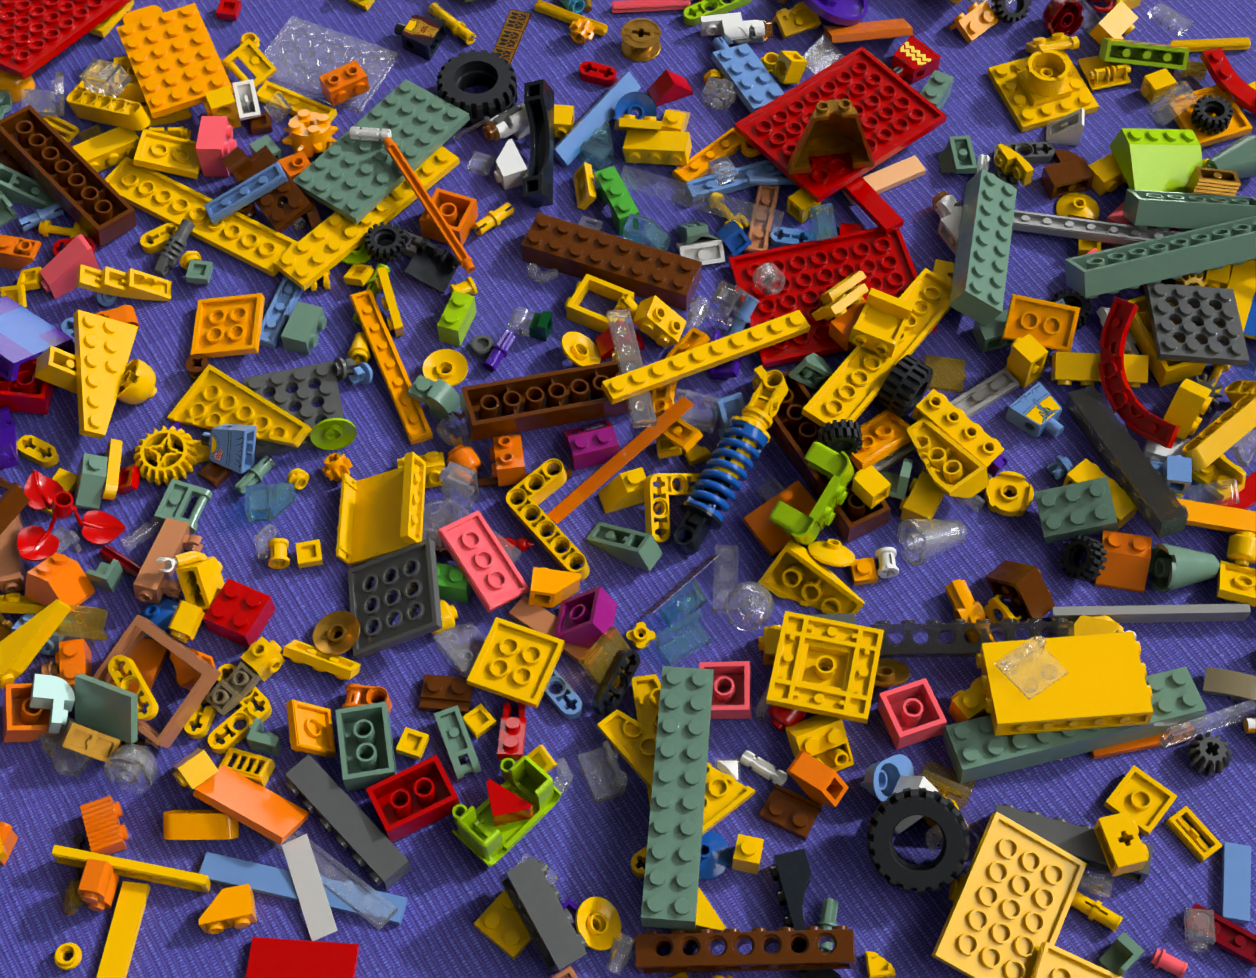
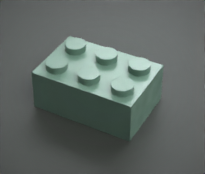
M1107 477L1035 492L1046 544L1069 540L1071 537L1075 538L1076 535L1090 536L1102 533L1103 530H1119Z
M380 702L336 709L342 777L346 791L366 789L397 774L387 703Z

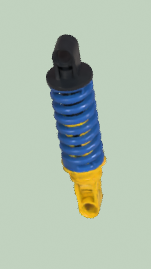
M779 370L768 371L757 390L753 393L748 406H744L742 415L732 416L729 422L730 428L725 430L724 438L718 443V449L713 451L712 459L706 463V469L701 472L700 480L694 484V491H691L687 500L681 504L680 509L685 516L674 532V540L683 554L693 555L698 552L709 530H719L721 528L724 515L720 512H728L730 509L726 501L733 502L736 496L733 491H740L742 485L739 481H745L748 477L744 470H752L753 463L751 460H757L759 453L769 442L770 435L766 430L771 427L772 419L777 414L780 404L788 393L785 378ZM691 538L688 542L683 543L686 539Z

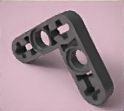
M1049 142L999 143L1013 149L1017 153L1021 150L1027 151L1029 155L1022 157L1029 164L1049 163L1053 159L1055 152L1054 146ZM995 145L992 154L995 176L1004 182L1008 181L1009 184L1018 189V179L1014 177L1013 172L1004 174L1000 167L995 164L994 155L997 145Z

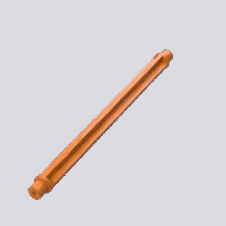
M391 137L385 138L383 144L386 147V152L390 154L460 262V266L467 273H472L476 269L472 263V258L469 257L399 150L397 143L393 142Z

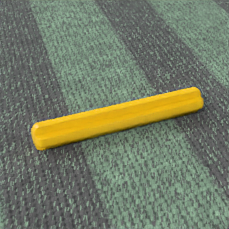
M537 0L535 3V11L569 24L572 21L576 22L578 18H585L592 23L595 34L605 36L608 31L606 24L542 0Z
M1248 37L1172 40L1169 45L1184 46L1190 49L1189 52H1203L1216 48H1222L1223 51L1248 50L1251 42Z

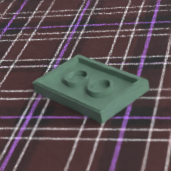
M82 673L75 675V722L130 744L138 741V694Z

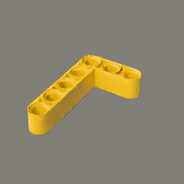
M100 63L95 66L66 97L68 104L78 118L134 131L143 130L150 124V119L139 102L108 96L115 88L114 72L108 63Z
M1237 380L1229 384L1224 389V392L1233 406L1182 448L1184 455L1192 458L1194 470H1202L1209 466L1256 427V381Z
M555 458L549 459L507 493L506 502L512 514L564 571L581 573V581H583L590 573L585 556L538 506L563 486L567 480V474L562 462ZM553 471H559L556 475H550ZM536 485H541L539 489L532 490ZM523 500L519 505H514L516 501ZM532 516H538L533 521L528 520ZM552 532L550 536L543 537L544 533ZM567 548L564 553H557L559 549ZM576 564H583L582 567L577 570L572 569L573 566Z

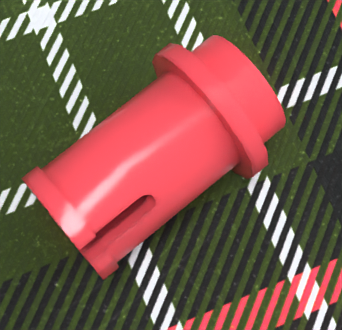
M1156 948L1150 961L1155 969L1161 968L1179 978L1183 977L1188 966L1187 962H1183L1166 953L1164 948L1162 950Z

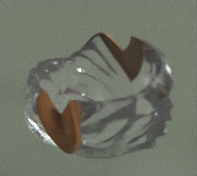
M452 411L444 416L436 426L438 436L447 445L456 447L463 444L466 446L472 442L463 413L459 414L456 411Z

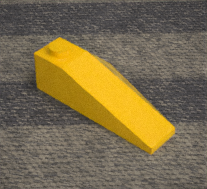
M792 538L759 580L761 585L777 597L791 599L799 602L800 605L822 610L825 614L855 613L856 616L865 604L823 563L811 557L808 550Z

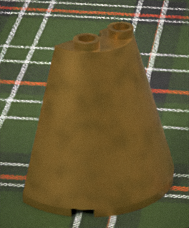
M828 100L817 103L789 159L788 175L810 173L808 157L850 153L853 169L874 167V161L858 113L850 100Z

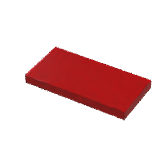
M252 937L245 978H355L360 946L359 944Z

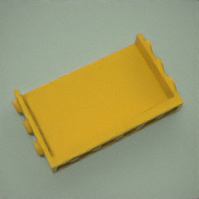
M1134 632L982 643L980 653H976V664L978 669H982L983 675L980 676L982 691L986 690L985 710L986 713L991 715L994 735L1004 736L1149 724L1153 714L1151 704L1152 689L1150 685L1146 684L1145 663H1141L1140 642L1135 640Z

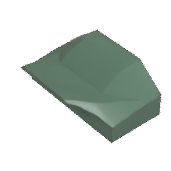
M970 135L949 137L946 148L938 155L941 172H953L956 174L977 173L978 167Z
M700 221L677 224L681 242L686 245L697 241L701 237L718 239L709 233L708 225Z

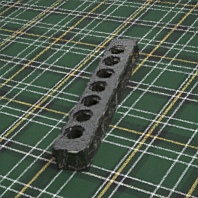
M1006 618L1001 619V623H991V619H977L976 623H966L964 619H953L951 623H941L940 620H926L925 624H915L914 620H902L900 624H890V621L880 620L870 625L871 628L884 630L879 658L976 657V653H980L982 643L993 642L989 635L995 631L1003 635V641H1016L1015 634L1019 631L1026 632L1029 635V639H1042L1041 633L1043 631L1052 632L1054 637L1074 636V621H1067V618H1053L1052 622H1042L1041 618L1026 619L1027 622H1016V619ZM948 632L953 636V640L947 644L942 643L939 640L940 634ZM968 632H974L978 635L979 639L975 643H968L964 639V635ZM893 633H899L902 635L903 640L899 644H892L889 641V636ZM917 633H925L928 640L923 644H918L914 641V636Z

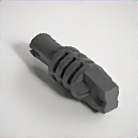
M182 219L175 234L169 236L168 241H166L165 246L162 248L154 268L159 275L166 277L170 270L177 265L178 259L181 258V254L186 249V241L195 227L189 220Z

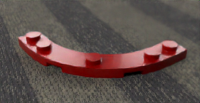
M1222 48L1203 51L1200 58L1217 86L1223 92L1226 90L1233 96L1236 104L1256 115V90L1237 75Z
M1115 297L1105 320L1099 342V347H1101V363H1098L1104 393L1114 412L1119 414L1130 429L1150 441L1171 449L1180 426L1148 411L1133 394L1125 374L1124 347L1126 337L1139 306Z

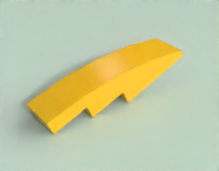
M82 264L77 268L76 287L123 298L151 301L171 300L172 281L132 268L127 273L107 266L102 271Z

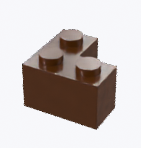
M1004 560L985 576L994 596L999 594L1002 595L1001 598L1010 600L1017 615H1021L1020 620L1036 623L1052 607H1055L1051 598L1052 594L1045 586L1042 574L1036 566Z

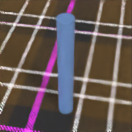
M747 177L748 185H796L788 177Z

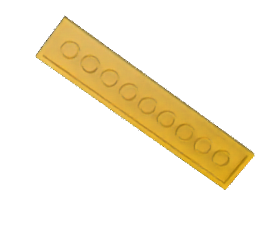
M441 146L414 173L427 191L460 164L459 157ZM405 179L358 224L334 212L273 262L274 268L305 291L365 242V235L370 227L373 229L374 224L380 226V222H384V225H386L387 222L417 199L416 194Z
M127 156L105 178L130 205L166 223H174L178 227L182 219L189 220L195 225L190 233L191 236L272 277L279 272L274 268L273 262L297 243V241L237 211L218 223L213 224L204 207L205 204L213 199L153 169L133 165V159Z
M925 268L899 297V299L914 304V307L892 358L879 355L865 347L857 346L805 405L801 414L819 426H826L825 423L827 422L832 424L833 420L841 422V419H845V422L853 420L854 423L879 394L885 379L897 362L904 356L911 355L950 310L949 300L952 283Z

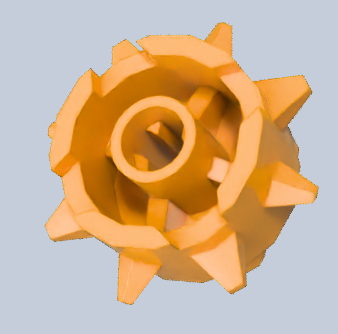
M303 109L297 112L298 115L290 119L288 128H284L289 135L282 140L283 144H289L294 149V153L303 150L306 156L311 158L315 153L322 151L324 153L332 145V142L337 141L332 138V135L338 131V127L331 126L328 114H320Z

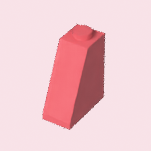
M82 234L77 235L39 271L43 279L40 281L42 288L46 293L50 292L55 299L78 288L76 287L77 268L80 264L100 270L93 250Z

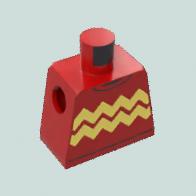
M912 35L894 53L891 68L900 78L903 77L909 83L914 84L931 75L934 70L938 71L941 56Z

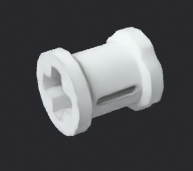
M883 547L875 552V557L879 562L877 573L881 578H891L899 574V568L896 566L895 561L897 551L893 547Z

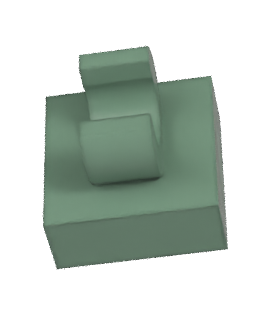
M190 260L185 277L187 283L205 284L208 286L214 268L213 263Z

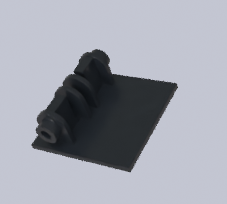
M423 238L404 273L443 294L460 262L456 256L447 252V249L443 250L441 246L438 247L429 242V239L425 240Z

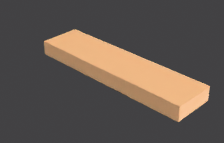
M914 155L866 175L863 178L880 194L925 175L926 168ZM842 189L841 191L852 205L856 204Z

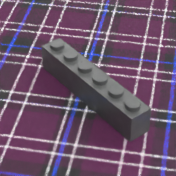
M307 755L285 773L288 780L286 785L288 790L295 797L297 795L301 796L304 800L302 804L310 814L315 812L320 817L318 821L327 832L332 830L336 834V842L343 850L348 848L353 853L351 857L360 868L365 866L370 871L368 876L376 886L382 884L388 890L411 870L408 859L310 755Z
M1009 804L996 805L994 812L997 811L1087 863L1086 869L1112 875L1093 827L1070 824L1062 818L1052 819L1044 817L1036 811H1021ZM1140 839L1141 843L1146 845L1149 853L1146 865L1142 870L1116 877L1143 884L1149 875L1153 845L1146 844L1144 840Z

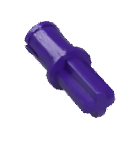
M505 330L497 343L492 345V351L483 363L485 369L490 372L496 371L503 357L508 355L507 350L515 339L513 332Z

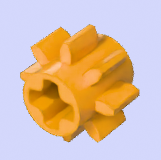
M578 18L576 22L572 21L569 27L571 30L569 35H571L573 41L579 44H586L587 40L591 41L595 34L592 23L585 18Z
M332 453L325 458L324 463L326 466L321 469L330 481L334 479L336 482H341L342 473L350 475L349 468L353 467L345 454Z

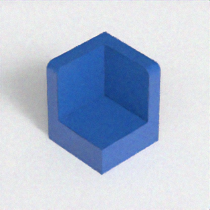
M731 220L716 233L734 256H737L752 244V241L734 220Z

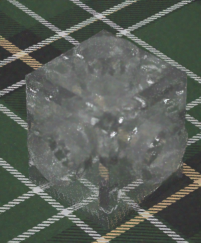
M710 76L702 91L704 105L717 110L728 111L731 103L733 104L736 99L733 82L727 79Z

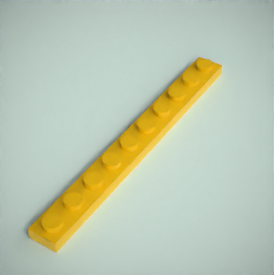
M800 310L602 381L601 388L613 405L809 332L811 326Z

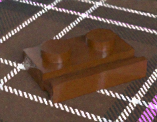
M425 674L419 710L437 713L458 705L461 715H465L470 712L474 687L467 685V678Z
M775 784L772 793H770L759 814V818L806 841L822 810V806Z

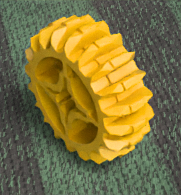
M163 425L161 431L154 428L153 434L145 433L146 439H139L140 446H135L136 454H134L133 458L135 465L140 467L141 477L146 478L150 484L155 481L156 485L160 486L165 482V485L169 486L172 479L179 480L181 477L187 479L186 472L193 473L192 466L197 465V459L194 457L198 455L195 441L192 440L189 433L185 434L182 428L176 430L172 426L167 430ZM174 443L177 446L182 447L183 452H179L178 449H175ZM149 459L154 460L157 463V467L150 465Z

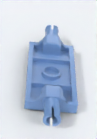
M717 37L713 40L712 46L717 51L712 52V61L750 113L755 112L784 94L747 43L729 47L723 37Z

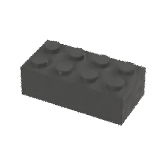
M534 856L505 872L499 877V880L551 974L586 955L585 948L587 943L580 932H575L572 926L574 920L567 908H562L559 902L561 898L559 891L554 884H549L545 877L548 873L541 860L537 861Z

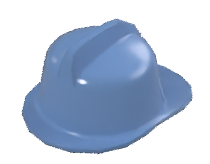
M902 754L893 755L881 762L871 764L867 768L864 781L860 782V786L866 788L868 793L877 797L879 801H885L893 793L900 775L914 776L913 765L907 756Z

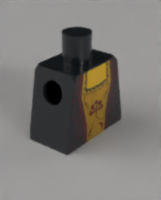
M413 15L407 25L397 22L394 33L401 36L402 46L405 50L430 61L446 36L445 20Z

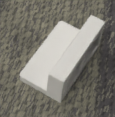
M716 237L718 239L697 240L687 245L684 243L676 244L679 255L700 261L702 265L725 262L723 240L719 237Z

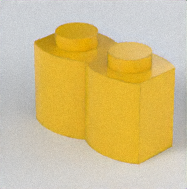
M180 600L168 626L171 632L170 635L183 643H187L188 640L193 641L205 615L203 609Z

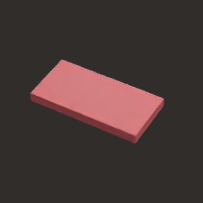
M479 510L438 529L437 534L488 613L528 593L530 588Z

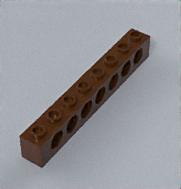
M809 926L805 927V930L794 931L791 927H780L778 931L752 928L751 932H740L739 929L728 928L724 929V932L713 933V930L699 929L697 933L672 930L670 934H660L659 931L648 930L644 931V934L636 935V968L640 974L856 969L855 935L853 929H848L847 926H833L832 930H821L820 927ZM801 942L807 945L806 949L801 953L793 951V947L797 943ZM825 942L834 944V948L830 952H822L820 946ZM771 943H776L779 945L778 951L773 954L767 953L766 947ZM721 944L725 946L723 953L719 955L712 954V949L716 945ZM743 944L752 945L751 951L747 954L739 953V948ZM691 945L698 946V950L694 955L685 954L687 947ZM663 946H670L671 951L668 955H659V950Z

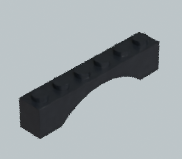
M544 79L524 83V104L529 121L531 151L529 166L523 177L522 198L533 208L553 205L554 90Z
M805 849L774 855L773 864L769 866L771 878L773 881H777L779 890H776L778 903L780 906L784 905L786 915H783L785 927L793 928L794 931L805 930L803 898L812 874ZM801 942L794 945L793 951L801 953L806 949L807 945ZM798 970L799 978H842L834 970Z

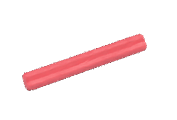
M691 0L613 1L612 13L685 10V8L691 6Z

